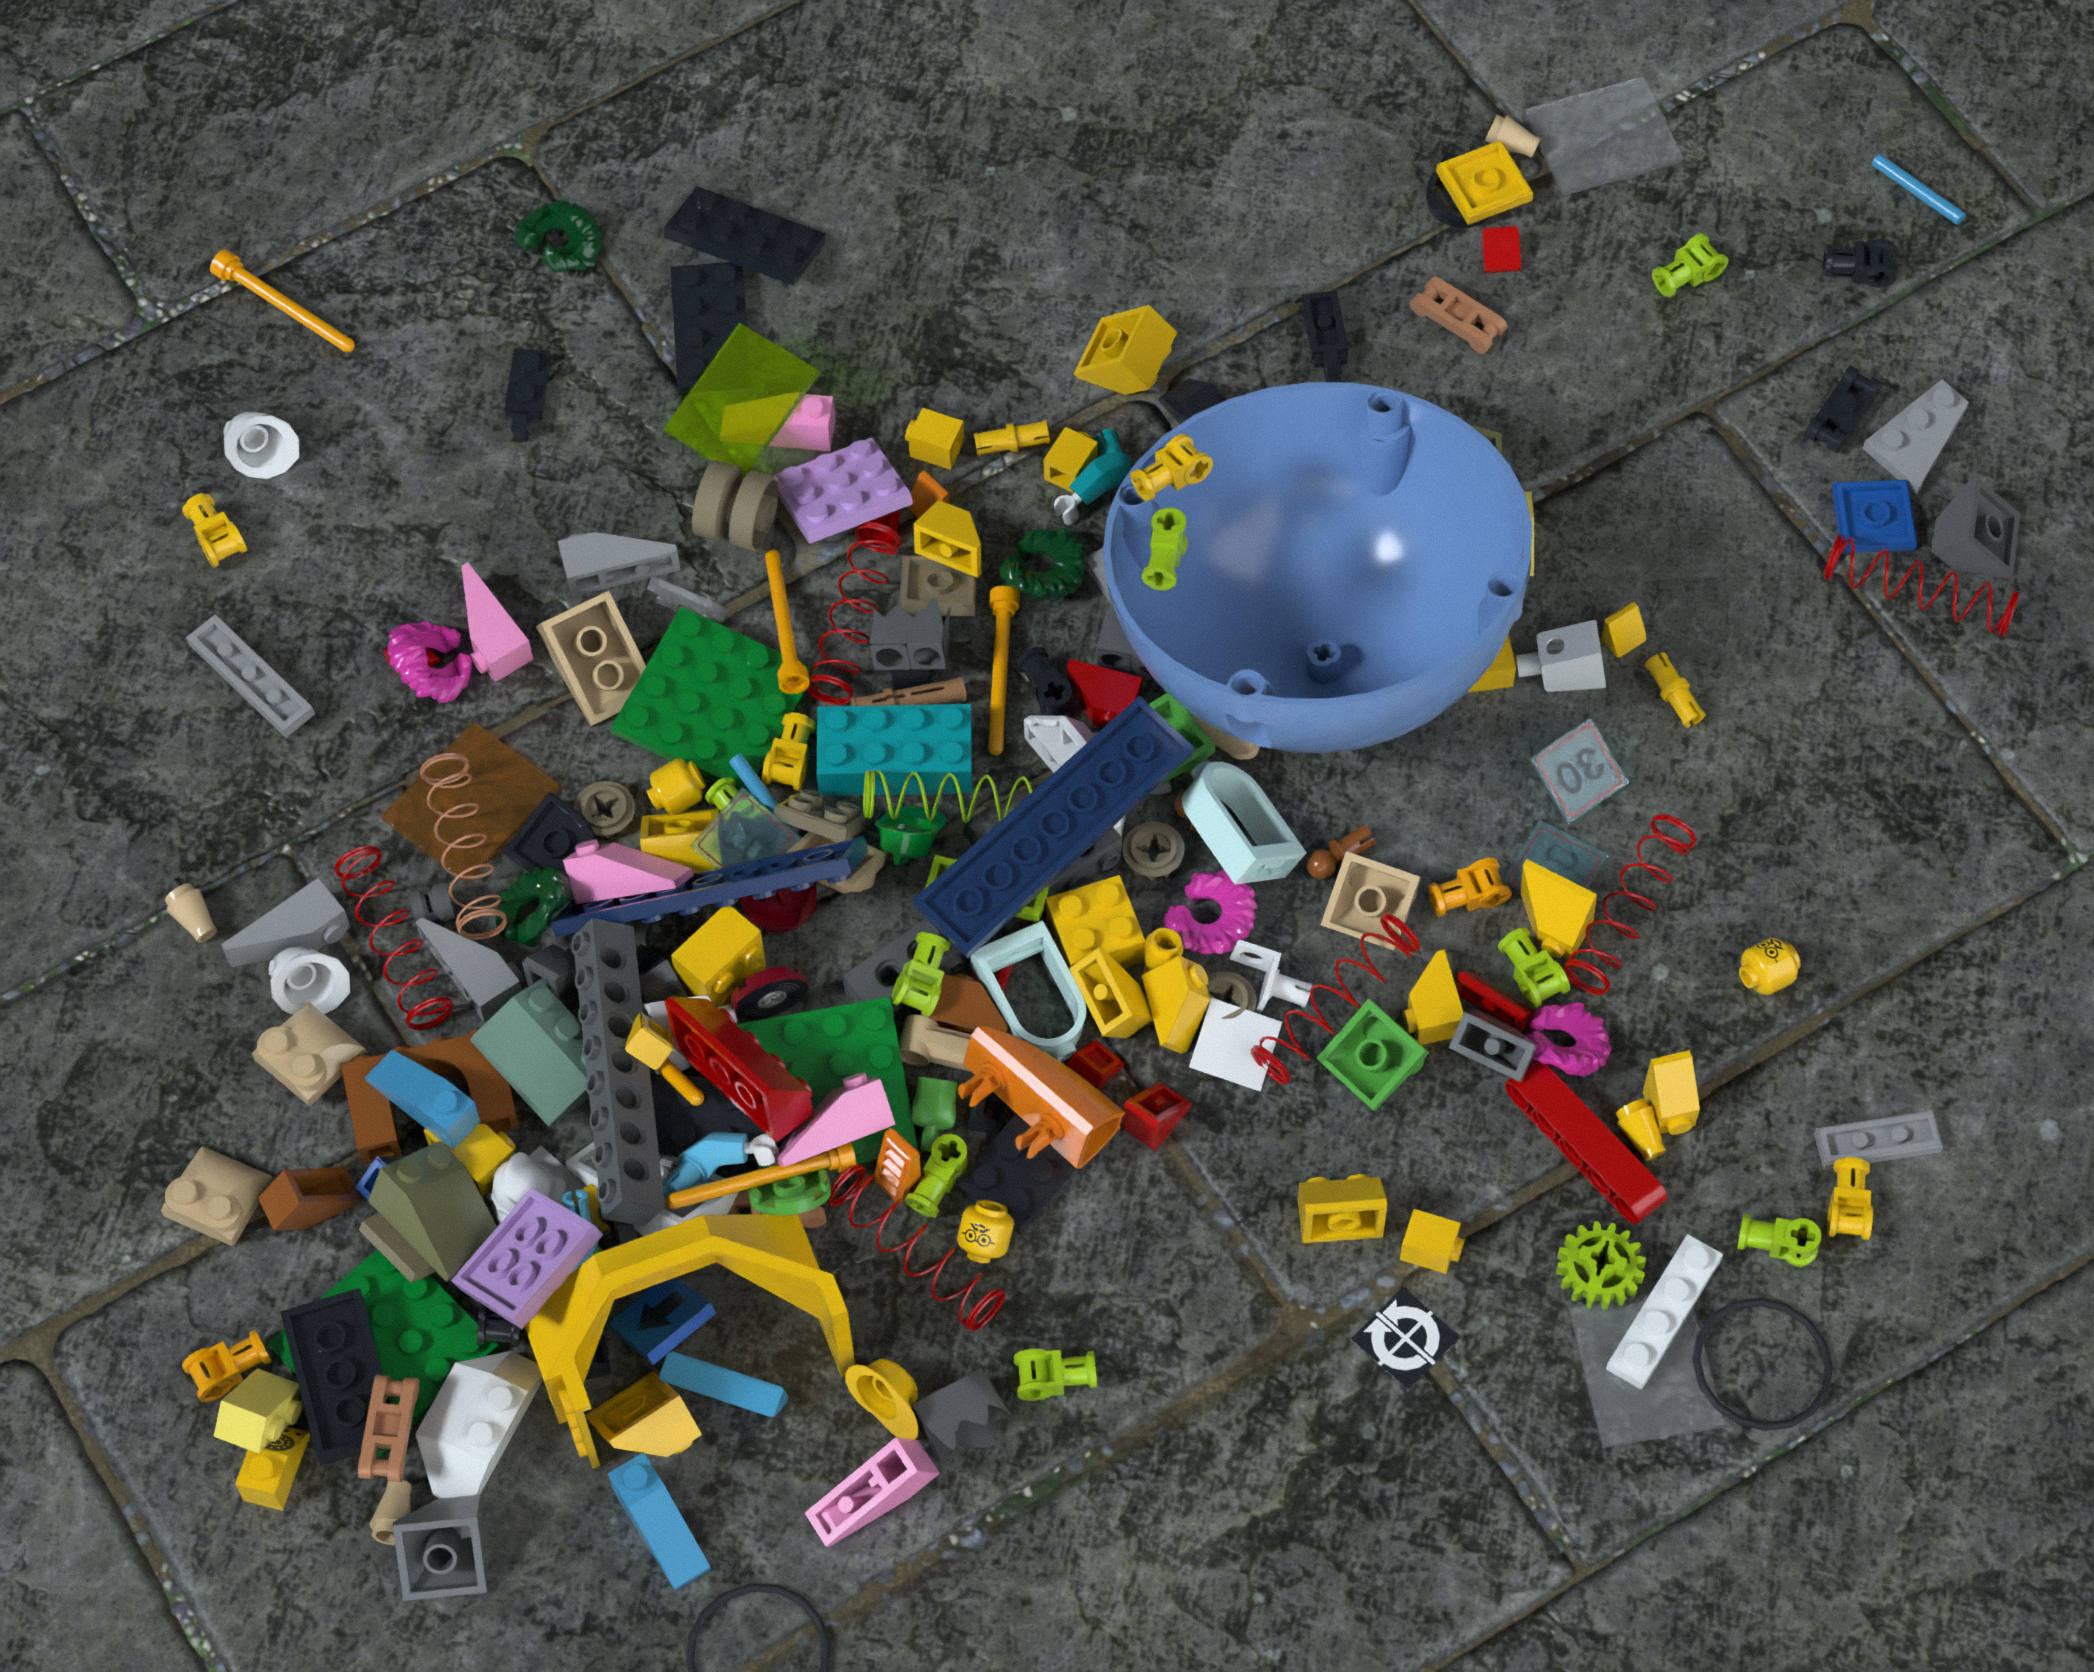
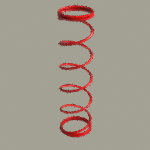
M865 522L855 528L854 537L858 542L852 545L847 552V559L854 570L845 573L838 580V589L845 600L835 603L828 611V618L836 630L829 631L820 638L819 649L826 660L816 663L809 671V686L806 690L811 696L825 703L833 705L849 703L850 698L853 697V690L846 682L837 677L825 674L813 675V671L817 666L829 662L845 672L859 673L861 671L860 667L853 662L829 659L822 648V642L825 637L839 632L854 642H870L869 636L863 632L839 629L833 622L832 611L839 604L846 602L866 613H873V610L864 609L853 602L868 604L876 608L877 612L880 611L879 607L872 602L861 599H848L841 589L843 579L849 574L858 573L863 578L874 583L886 584L889 582L888 577L883 573L869 569H857L851 561V552L856 546L861 544L872 551L894 555L898 553V548L901 544V538L897 532L881 523ZM863 528L881 530L891 535L897 544L894 546L886 541L865 540L859 535V530ZM872 543L884 544L890 547L878 546ZM862 572L882 576L885 581L872 579ZM844 632L861 635L867 640L853 638ZM835 662L854 666L858 670L844 668ZM814 681H826L836 684L846 690L849 696L846 698H834L822 691ZM811 682H812L813 686H814L819 692H817L816 690H814V689L810 686V683H811Z
M1844 534L1837 535L1824 571V580L1827 579L1829 581L1831 579L1838 558L1851 541L1849 580L1853 589L1859 587L1865 581L1881 555L1885 552L1884 596L1887 600L1892 599L1899 592L1916 565L1920 563L1918 605L1921 611L1926 610L1933 603L1945 583L1954 574L1952 613L1955 622L1965 617L1980 593L1989 585L1987 629L1991 634L2000 627L1998 635L2005 637L2020 595L2019 591L2013 590L2006 612L1991 630L1993 590L1990 581L1980 587L1965 611L1957 619L1958 575L1955 570L1945 577L1930 601L1923 608L1922 586L1924 568L1921 559L1914 562L1895 591L1888 596L1889 552L1887 548L1879 552L1862 579L1854 585L1855 541L1851 537L1844 543Z
M1657 814L1652 817L1650 826L1655 835L1641 838L1636 846L1637 855L1641 863H1633L1623 867L1619 876L1624 891L1613 892L1604 897L1602 904L1608 920L1594 921L1587 926L1585 933L1591 949L1574 951L1570 954L1569 960L1564 965L1563 970L1567 978L1578 988L1595 995L1606 994L1610 989L1609 979L1600 969L1586 961L1573 959V957L1580 952H1594L1610 966L1623 968L1619 959L1604 951L1595 949L1589 938L1590 929L1595 924L1610 923L1628 938L1640 939L1639 934L1634 929L1610 918L1606 909L1607 900L1617 894L1628 895L1642 908L1649 911L1656 910V905L1652 901L1627 890L1623 881V875L1629 867L1644 866L1659 880L1667 883L1673 882V877L1668 872L1644 862L1640 854V846L1646 839L1659 838L1674 851L1684 855L1690 854L1689 849L1694 847L1697 838L1690 826L1682 820L1667 814ZM1664 820L1677 825L1689 835L1692 840L1691 843L1684 844L1679 840L1666 836L1657 828L1655 821ZM1652 869L1662 872L1663 874L1668 876L1670 880L1659 876ZM1635 897L1646 901V902L1649 903L1653 908L1648 907V906L1642 904V903L1639 902ZM1619 926L1628 929L1629 931L1634 933L1635 936L1623 931ZM1602 955L1611 958L1612 960H1614L1615 962H1617L1619 965L1610 962L1609 960H1607V959H1606L1605 957H1603ZM1572 966L1582 967L1600 978L1605 988H1595L1582 982Z
M375 846L354 848L338 859L334 871L337 877L342 879L341 886L344 892L350 896L360 898L355 910L357 920L364 925L375 927L369 939L372 951L380 955L389 956L384 965L383 975L388 982L403 986L398 995L397 1005L401 1011L407 1014L405 1022L408 1028L426 1030L435 1027L452 1014L454 1004L450 998L443 996L433 997L420 1002L410 1011L403 1008L401 996L408 986L421 984L432 979L438 971L434 968L424 970L416 974L407 983L395 982L389 978L387 965L394 956L415 951L421 947L424 941L423 939L410 940L402 944L393 953H383L374 947L373 936L379 927L393 925L402 921L409 915V910H397L387 915L378 924L367 923L361 919L359 906L364 898L388 892L394 887L395 881H382L362 895L350 892L345 885V880H352L369 874L380 864L382 859L380 849ZM368 852L353 861L345 873L339 872L342 864L348 859ZM377 854L376 859L367 867L348 873L363 858ZM392 883L389 887L382 891L369 894L373 890L384 884ZM405 912V915H403L402 917L391 922L384 923L389 918L399 913ZM420 942L418 945L411 949L399 952L404 947L412 943ZM434 972L433 974L424 979L414 981L418 977L426 973ZM438 1003H447L444 1006L437 1008L435 1010L420 1012L422 1009L427 1008L431 1005ZM448 1007L443 1014L429 1022L421 1024L410 1023L414 1016L434 1014Z
M1384 913L1380 917L1383 929L1394 941L1376 933H1364L1361 936L1360 945L1362 953L1371 968L1348 958L1339 959L1336 962L1335 971L1337 979L1346 995L1335 988L1323 984L1313 985L1310 988L1311 1002L1321 1021L1298 1010L1288 1011L1285 1014L1286 1029L1296 1047L1279 1038L1267 1036L1260 1039L1259 1045H1254L1250 1049L1252 1057L1259 1066L1263 1067L1262 1063L1268 1066L1266 1073L1280 1084L1287 1085L1291 1081V1076L1285 1066L1271 1052L1262 1047V1043L1267 1039L1287 1046L1305 1060L1310 1061V1057L1299 1045L1289 1027L1288 1016L1290 1014L1296 1013L1318 1023L1332 1035H1336V1032L1325 1020L1315 1003L1313 991L1316 988L1321 987L1335 992L1352 1003L1356 1008H1361L1341 979L1338 970L1341 962L1346 961L1358 965L1383 983H1386V980L1374 967L1365 951L1363 942L1367 936H1374L1387 941L1401 950L1408 958H1411L1409 952L1416 953L1420 949V942L1416 935L1399 918L1389 913ZM1388 921L1393 923L1396 927H1398L1408 937V939L1411 941L1413 945L1409 944L1407 941L1401 938L1390 926ZM1270 1063L1280 1072V1074L1277 1073V1072L1271 1067Z
M856 1164L846 1169L831 1185V1195L826 1204L836 1207L855 1196L849 1210L851 1226L865 1228L882 1220L876 1236V1245L879 1251L893 1252L910 1243L904 1257L903 1269L905 1274L910 1277L921 1276L937 1268L931 1283L932 1298L936 1301H947L965 1292L959 1307L958 1317L960 1323L971 1332L979 1330L987 1324L1003 1304L1005 1291L996 1288L988 1292L971 1310L966 1322L963 1321L962 1309L975 1283L982 1277L983 1272H979L969 1284L953 1295L945 1298L937 1297L934 1293L937 1277L947 1259L954 1253L955 1248H951L940 1261L930 1268L915 1274L909 1272L907 1269L909 1253L919 1235L928 1227V1223L923 1224L915 1235L899 1246L891 1249L882 1248L879 1243L882 1228L890 1213L900 1204L901 1199H897L884 1214L864 1225L855 1224L852 1219L855 1203L862 1190L874 1177L870 1175L861 1185L866 1174L865 1167H862L861 1164ZM856 1171H859L850 1187L841 1196L833 1200L835 1193L844 1181ZM998 1296L991 1308L979 1320L974 1321L980 1311L993 1298Z

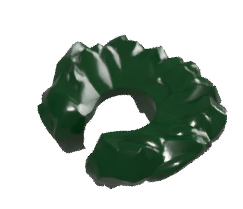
M557 200L551 205L543 204L538 209L533 210L531 214L517 223V230L514 233L516 243L524 251H535L539 248L542 237L546 232L553 229L565 231L570 237L569 243L565 247L556 250L547 243L542 254V263L548 265L554 273H561L570 269L583 271L595 266V257L603 249V243L601 242L602 231L598 230L595 217L589 214L586 208H582L576 203L570 204L567 201Z
M1053 528L1048 531L1033 529L1026 531L1023 539L1017 542L1020 557L1018 555L1005 557L999 565L1000 576L1006 585L1025 592L1037 600L1046 599L1054 602L1074 593L1076 588L1081 586L1082 580L1086 579L1085 572L1088 558L1085 554V544L1077 542L1076 538L1072 537L1071 529ZM1032 553H1043L1052 558L1054 567L1048 572L1038 573L1030 570L1025 562H1027Z
M553 866L546 867L544 870L537 867L533 872L519 873L516 883L511 884L510 889H502L499 893L502 900L498 904L497 910L506 914L508 923L499 935L522 945L537 947L546 928L550 926L553 914L562 909L571 896L572 892L565 871H560V869ZM540 898L536 911L528 915L525 921L517 926L523 908L531 900ZM496 916L495 919L496 927L503 921L499 916Z

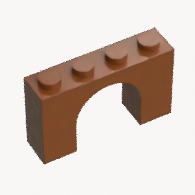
M480 1028L474 1029L464 1036L455 1038L439 1037L425 1045L416 1047L400 1046L392 1049L437 1075L448 1076L461 1082L469 1090L471 1100L475 1102L481 1121L479 1124H487L496 1134L499 1131L507 1132L520 1129L511 1085L470 1041L471 1037ZM388 1053L373 1057L361 1055L353 1058L351 1062L341 1064L357 1150L363 1165L373 1163L377 1156L392 1158L403 1156L395 1120L396 1104L365 1080V1077Z

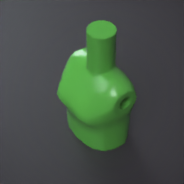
M917 1077L915 1096L911 1105V1121L914 1125L923 1128L920 1151L931 1153L933 1142L938 1138L939 1130H949L954 1126L956 1119L957 1082Z

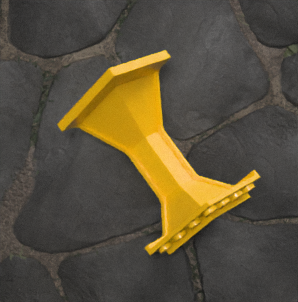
M798 1214L701 1215L594 1254L567 1276L564 1284L553 1292L541 1306L538 1314L524 1326L558 1422L560 1424L568 1421L579 1457L582 1458L588 1455L592 1469L599 1467L600 1463L584 1411L592 1408L583 1384L615 1299L717 1262L817 1317L841 1376L845 1375L850 1366L855 1365L847 1308L834 1275L820 1270Z

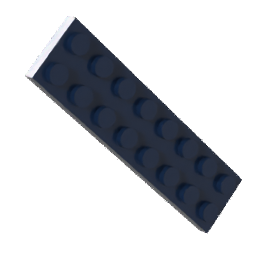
M1140 696L1137 697L912 900L913 906L968 959L1194 754V746Z
M862 836L693 873L694 876L676 889L576 904L575 899H572L552 920L551 926L555 937L569 934V938L573 939V936L591 918L628 925V921L642 919L643 923H651L664 918L665 913L678 911L679 915H688L701 910L703 905L715 903L716 907H726L739 901L740 897L752 895L753 899H763L774 895L777 889L789 887L790 891H800L811 887L814 881L827 879L828 883H837L851 877L850 874L859 866L860 861L868 852L865 837Z

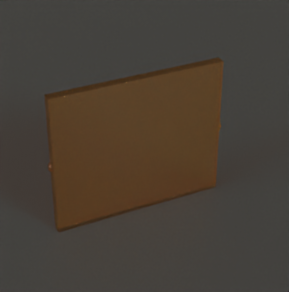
M475 722L443 752L461 754L468 759L470 767L467 773L472 775L471 781L457 788L436 787L430 799L432 806L441 813H445L450 808L463 803H475L480 807L471 816L464 818L443 817L439 823V836L450 844L472 833H481L487 836L485 842L479 846L472 848L451 847L446 853L445 863L449 870L456 874H460L469 867L486 864L524 825L550 791L554 794L559 789V784L522 758L517 751L511 750ZM457 759L441 760L433 763L424 774L434 779L445 778L459 773L464 768L465 763ZM420 776L380 817L382 821L417 846L421 853L429 855L442 865L441 858L448 846L441 843L434 833L435 823L441 815L434 813L428 807L427 796L433 785L425 782ZM463 776L461 779L445 785L463 783L469 778L468 776ZM461 807L448 813V815H462L474 811L476 807ZM474 836L466 838L455 845L474 844L483 840V837ZM482 867L473 869L463 875H476ZM459 878V879L462 880L465 884H467V883L471 880V879Z

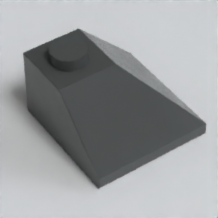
M1972 478L1935 520L1931 552L1953 570L2006 579L2013 577L2020 513L1979 478Z
M480 1495L437 1499L393 1522L403 1601L487 1593L485 1528Z

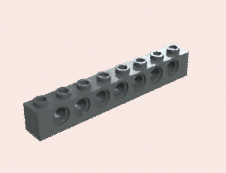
M1114 827L1086 851L1087 855L1079 857L1049 884L1047 897L1085 886L1092 875L1101 869H1110L1119 861L1122 855V837ZM1046 901L1042 913L1046 912ZM1013 917L982 946L994 942L1008 933L1012 934L1021 930L1028 920ZM927 919L923 920L844 974L845 993L853 1003L890 997L891 1000L894 986L885 985L883 982L890 978L897 979L902 972L904 964L913 959L918 945L915 940L917 933L925 932L945 937ZM951 944L949 950L944 952L938 970L943 971L946 975L953 976L961 971L965 963L971 959V956L967 959ZM900 1002L898 1005L891 1003L893 1017L899 1013L904 1005Z
M591 918L573 936L571 950L575 955V986L578 989L580 1003L578 1018L582 1024V1055L586 1061V1091L589 1094L591 1109L589 1124L593 1130L595 1147L593 1162L597 1167L598 1176L597 1199L601 1205L602 1219L645 1226L665 1209L650 1069L649 1066L625 1050L635 1018L639 1013H643L634 927Z

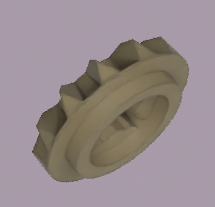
M600 781L585 787L578 794L573 808L590 823L595 836H605L610 839L612 834L624 833L626 826L634 821L636 807L633 796L624 786L616 782ZM596 802L605 808L612 806L613 818H607L604 814L598 816Z
M1146 822L1134 827L1127 834L1123 842L1125 865L1129 866L1136 876L1139 874L1147 876L1151 881L1155 877L1160 876L1168 878L1172 871L1180 868L1184 857L1185 848L1182 837L1173 827L1161 822ZM1153 840H1156L1158 851L1164 852L1157 855L1155 862H1151L1149 853L1143 852L1149 851Z
M1226 971L1208 975V984L1206 986L1210 1001L1211 998L1223 1000L1232 991L1231 1004L1240 1007V1009L1222 1017V1019L1235 1018L1245 1009L1254 1012L1256 994L1248 980L1239 974ZM1208 1004V1006H1207V1008H1206V1011H1205V1013H1204V1015H1203V1018H1202L1203 1021H1204V1019H1205V1016H1206V1013H1207L1209 1004Z

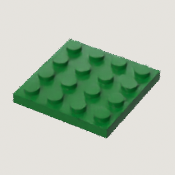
M681 606L612 724L611 733L669 761L676 758H681L686 763L693 761L701 775L713 782H717L723 777H732L736 782L735 788L741 795L749 796L751 792L729 764V761L741 753L757 776L760 777L766 755L771 750L774 738L781 739L784 725L782 724L784 715L797 711L807 690L799 694H786L780 690L777 672L783 663L780 652ZM803 664V665L807 668L808 676H809V671H810V669H811L812 667H810V666H808V665H806V664Z
M890 997L736 1024L743 1032L748 1030L753 1033L758 1039L761 1048L769 1055L772 1053L777 1055L784 1063L786 1070L794 1078L801 1077L809 1085L813 1094L810 1097L813 1110L833 1089L844 1086L843 1079L849 1076L866 1073V1076L881 1079L896 1125L851 1141L856 1164L863 1165L878 1161L884 1134L890 1128L895 1129L918 1151L914 1125L911 1121V1108ZM796 1128L788 1134V1137L796 1130ZM757 1164L758 1170H759V1169L766 1168V1167L774 1166V1165L761 1166V1165Z
M378 1249L320 1298H327L357 1288L361 1289L383 1374L389 1375L390 1380L404 1381L405 1377L419 1379V1393L414 1406L410 1429L426 1416L455 1363L494 1355L500 1351L496 1342L485 1341L483 1345H477L478 1324L430 1275L411 1283ZM284 1329L267 1344L270 1350L296 1376ZM390 1397L391 1404L399 1405L400 1397ZM377 1449L376 1459L388 1449Z

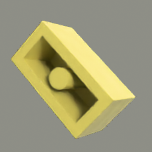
M257 1368L221 1400L214 1437L259 1454L272 1441L276 1442L283 1430L297 1422L302 1411V1402L298 1401L300 1396L299 1384Z

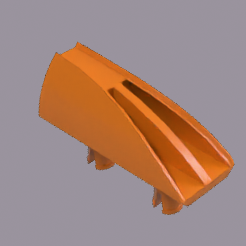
M978 1026L970 1036L963 1064L975 1075L959 1085V1095L961 1099H964L972 1094L969 1106L974 1107L994 1092L1026 1121L1031 1128L1015 1139L1019 1151L1030 1145L1026 1158L1035 1157L1039 1151L1050 1144L1075 1168L1080 1169L1121 1128L1120 1123L1126 1112L1088 1081L1051 1055L1022 1039L988 1026Z

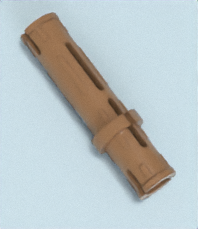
M958 677L956 679L892 691L891 687L884 688L883 693L850 698V706L937 705L966 701L967 697L963 678Z

